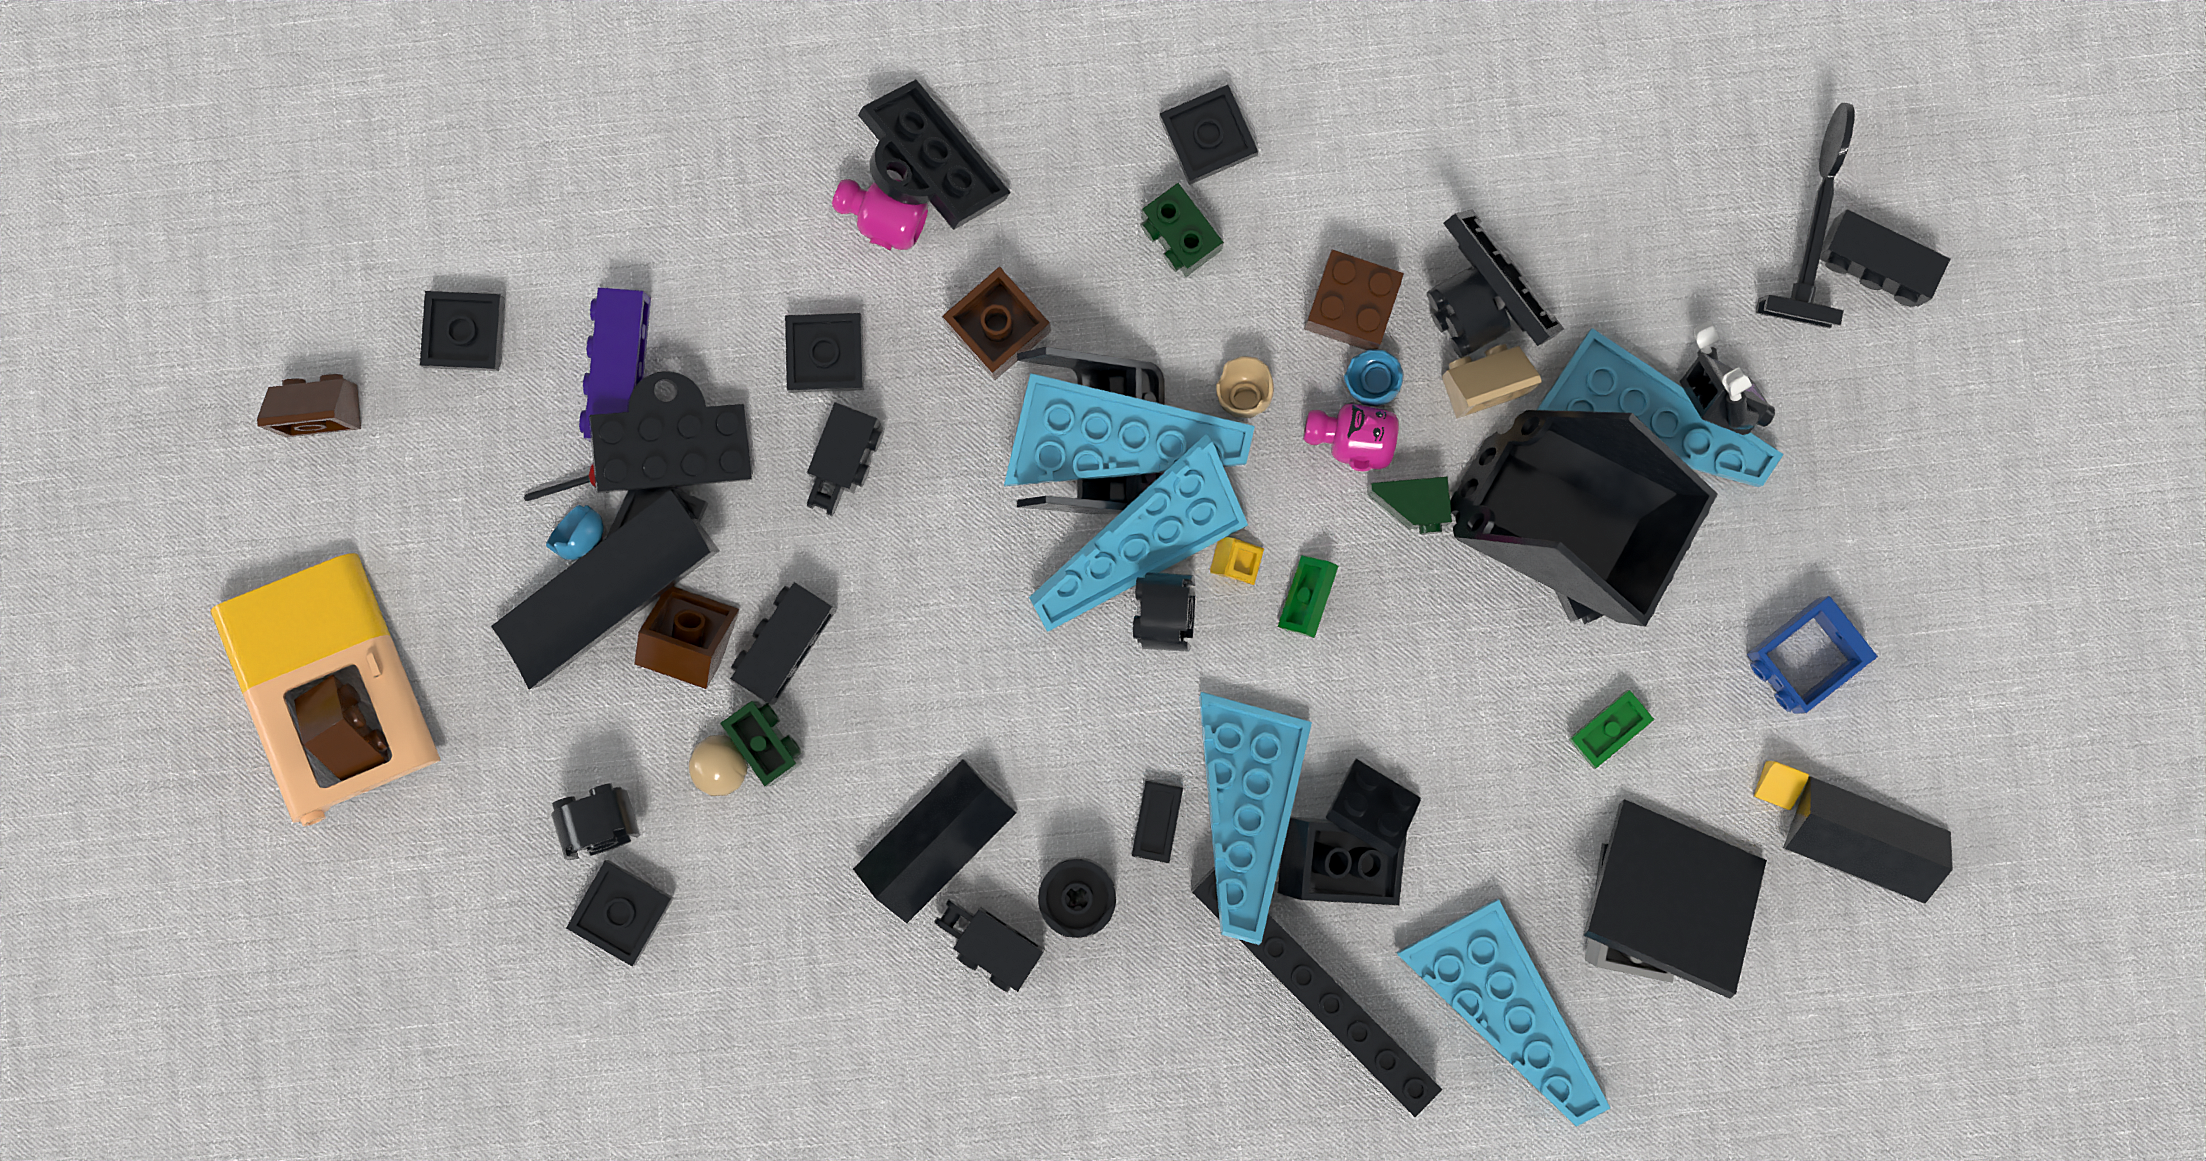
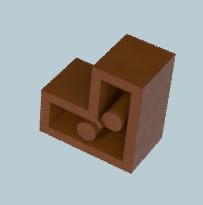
M331 675L294 699L303 745L336 777L344 781L389 762L387 752L389 744L385 735L379 729L372 730L366 724V720L358 706L361 698L355 688L349 683L343 685L334 675Z

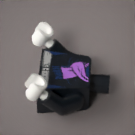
M1711 320L1695 327L1693 333L1700 348L1697 352L1698 358L1679 382L1701 419L1741 435L1749 434L1756 424L1762 427L1769 425L1774 418L1775 408L1767 403L1754 381L1743 375L1739 366L1732 369L1718 361L1716 348L1709 346L1720 340Z

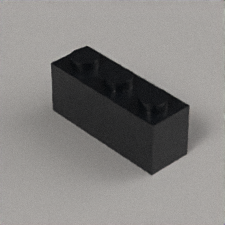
M1848 209L1834 219L1823 242L1820 260L1826 262L1825 266L1829 270L1839 274H1851L1859 278V282L1863 286L1872 290L1882 289L1894 295L1895 301L1909 307H1919L1933 298L1951 260L1947 256Z
M795 582L790 588L788 586L782 588L773 603L777 607L769 620L767 618L761 620L752 635L756 639L748 652L742 650L731 666V669L735 672L730 679L768 704L775 705L837 611L835 607Z

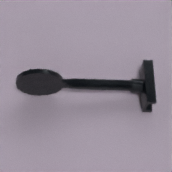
M1840 103L1835 109L1825 132L1819 159V172L1822 182L1816 193L1797 283L1793 284L1791 297L1775 295L1761 297L1758 299L1756 314L1828 329L1832 328V325H1841L1844 310L1813 303L1817 288L1814 286L1834 196V178L1844 162L1853 134L1855 121L1853 104Z

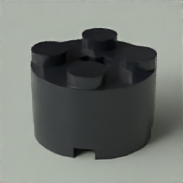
M1471 266L1426 292L1429 302L1435 309L1431 313L1433 322L1441 333L1446 330L1452 337L1450 339L1451 345L1460 358L1475 352L1503 336L1511 329L1505 307L1498 310L1494 299L1498 297V294L1477 267L1473 268Z
M1147 572L1145 578L1137 577L1135 598L1140 600L1141 615L1134 616L1133 639H1137V642L1141 643L1143 649L1190 651L1191 645L1185 641V638H1193L1195 596L1189 595L1190 587H1188V585L1195 586L1194 575Z
M612 783L590 789V796L576 800L575 796H571L552 803L554 811L551 813L565 860L579 859L577 851L586 849L590 856L600 854L631 842L630 836L638 838L641 835L627 790H623L622 787L613 788Z
M1072 857L1058 862L1047 872L1039 887L1038 904L1042 918L1052 930L1065 937L1081 938L1096 934L1108 924L1115 910L1116 890L1110 874L1099 863L1087 858ZM1080 888H1083L1086 891L1084 898L1087 903L1084 906L1081 903H1077L1073 907L1069 904L1071 896L1067 892L1070 889L1078 891Z

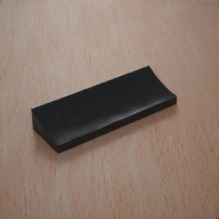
M670 489L499 619L491 628L512 657L528 689L540 687L720 550L674 489Z

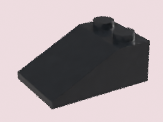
M1290 817L1281 855L1277 893L1305 901L1399 905L1407 833L1399 851L1393 858H1390L1329 820Z

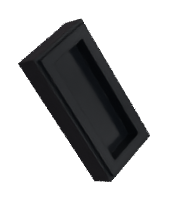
M1145 780L1132 857L1164 863L1170 862L1183 787Z

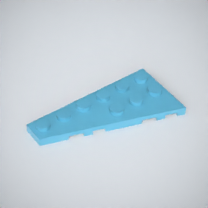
M1593 328L1588 331L1536 409L1633 413L1691 469L1758 488L1765 484L1784 455L1751 432L1741 435L1701 419L1681 386Z
M1030 373L1004 487L1164 473L1206 433L1213 441L1223 467L1242 466L1247 463L1255 426Z
M1206 433L1029 597L1047 632L1135 586L1137 577L1145 578L1147 572L1159 573L1248 525L1213 441Z
M1201 692L1199 703L1221 935L1259 945L1263 938L1312 722Z
M1499 899L1483 905L1395 952L1576 1127L1610 1109L1606 1098Z

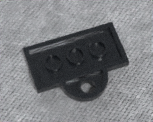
M916 79L864 105L860 110L858 116L879 140L870 158L871 175L877 186L892 199L910 205H920L930 201L951 228L955 230L1004 202L1011 193ZM887 170L897 172L902 177L903 181H897L891 178L888 175Z
M662 371L645 377L632 391L628 400L627 412L589 415L596 493L749 481L752 479L744 404L706 407L704 396L699 387L691 379L680 373ZM660 381L671 383L675 388L674 399L668 402L659 400L654 393L656 383Z

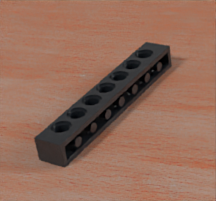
M1214 866L1191 891L1219 919ZM1269 914L1262 942L1259 945L1240 940L1414 1117L1443 1090Z

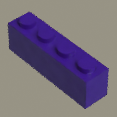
M598 287L597 298H593L591 301L590 317L592 321H595L594 333L589 335L586 347L587 357L591 358L590 373H585L583 379V393L587 395L586 410L581 411L579 419L580 432L584 433L583 438L591 442L589 415L627 412L628 400L632 391L644 379L651 298L644 291Z

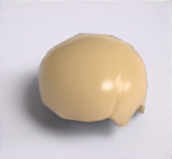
M1241 356L1228 361L1224 365L1222 376L1216 384L1218 401L1222 409L1233 417L1253 418L1264 412L1270 405L1274 394V382L1269 367L1255 357Z
M726 735L708 736L699 742L689 760V773L694 785L710 796L729 795L742 785L747 775V761L731 738Z

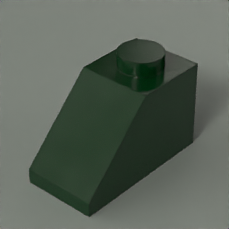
M1448 476L1375 482L1367 487V495L1408 529L1419 528L1420 535L1442 533V526H1447L1452 522Z

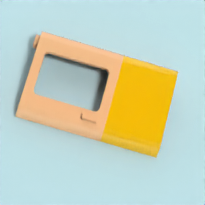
M348 553L334 557L224 601L210 610L293 823L301 822L303 827L318 823L326 818L324 813L331 806L441 761L358 554ZM350 665H356L391 749L392 758L389 762L330 787L321 788L285 700V695L289 690Z

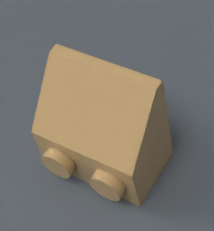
M1503 344L1485 351L1486 357L1472 362L1471 357L1467 356L1449 363L1450 369L1442 375V380L1456 419L1528 395L1542 383L1540 375L1520 346L1508 349L1507 345Z

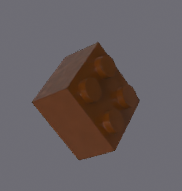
M1332 249L1304 330L1364 350H1377L1381 345L1404 273Z
M1000 266L942 316L946 327L994 381L1017 362V353L1031 350L1051 333L1050 322Z

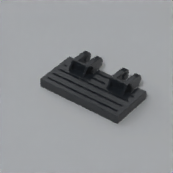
M1474 210L1455 213L1443 224L1459 243L1458 248L1473 268H1478L1505 303L1506 311L1522 332L1526 331L1534 343L1539 346L1563 331L1564 328L1555 316L1550 317L1527 287V279L1509 256L1504 257L1481 227L1480 223L1482 221Z

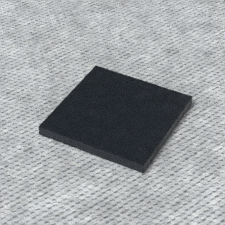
M1624 799L1618 807L1583 936L1731 999L1737 992L1767 860Z

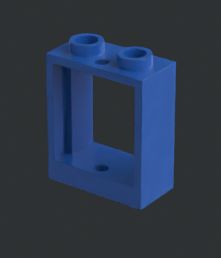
M1830 596L1814 600L1747 653L1748 657L1752 660L1750 667L1756 676L1764 682L1768 680L1777 692L1774 694V697L1779 705L1787 712L1792 711L1794 714L1809 712L1878 657ZM1814 618L1847 661L1800 697L1767 654Z

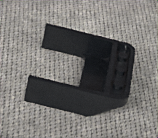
M1042 347L1017 353V361L1072 369L1076 373L1078 385L1165 405L1164 376L1161 369L1152 362L1052 347ZM1163 473L1077 480V498L1045 495L1018 499L1017 508L1084 514H1120Z

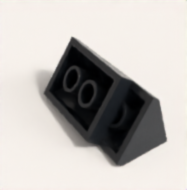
M962 759L853 870L874 898L907 924L1017 812Z
M1808 777L1783 849L1926 904L1953 870L1951 831L1814 777Z

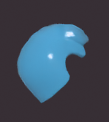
M1369 349L1353 357L1346 374H1344V380L1351 396L1363 405L1375 407L1392 401L1400 392L1404 378L1403 369L1396 357L1385 350Z
M581 505L575 506L556 526L546 542V547L565 560L580 559L600 543L604 532L602 517L588 505L584 507Z

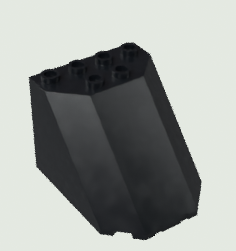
M1526 410L1515 418L1513 426L1506 433L1499 434L1496 431L1484 440L1478 455L1472 461L1461 480L1459 488L1450 499L1451 514L1456 519V524L1453 526V534L1461 543L1618 623L1646 627L1668 585L1673 580L1682 559L1691 547L1700 526L1708 516L1718 493L1633 413Z

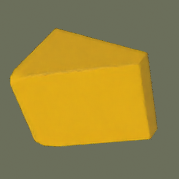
M1225 537L1217 542L1210 572L1254 585L1264 548L1236 538Z
M1766 761L1753 797L1791 810L1807 783L1809 774L1776 761Z

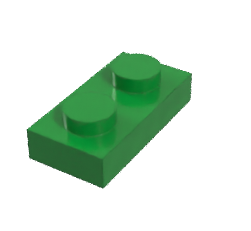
M1301 555L1277 627L1292 633L1315 638L1339 566L1329 561Z
M1626 690L1573 734L1569 741L1590 766L1596 769L1655 719L1630 690Z

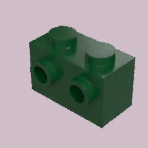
M1179 183L1142 209L1141 219L1143 222L1140 226L1152 242L1158 240L1166 250L1163 253V257L1173 271L1177 272L1180 269L1185 277H1187L1222 251L1224 242Z
M750 701L720 724L764 787L772 786L803 764L798 757L802 751L790 734L784 737L777 728L776 724L780 722V719L768 703L762 706L759 701Z

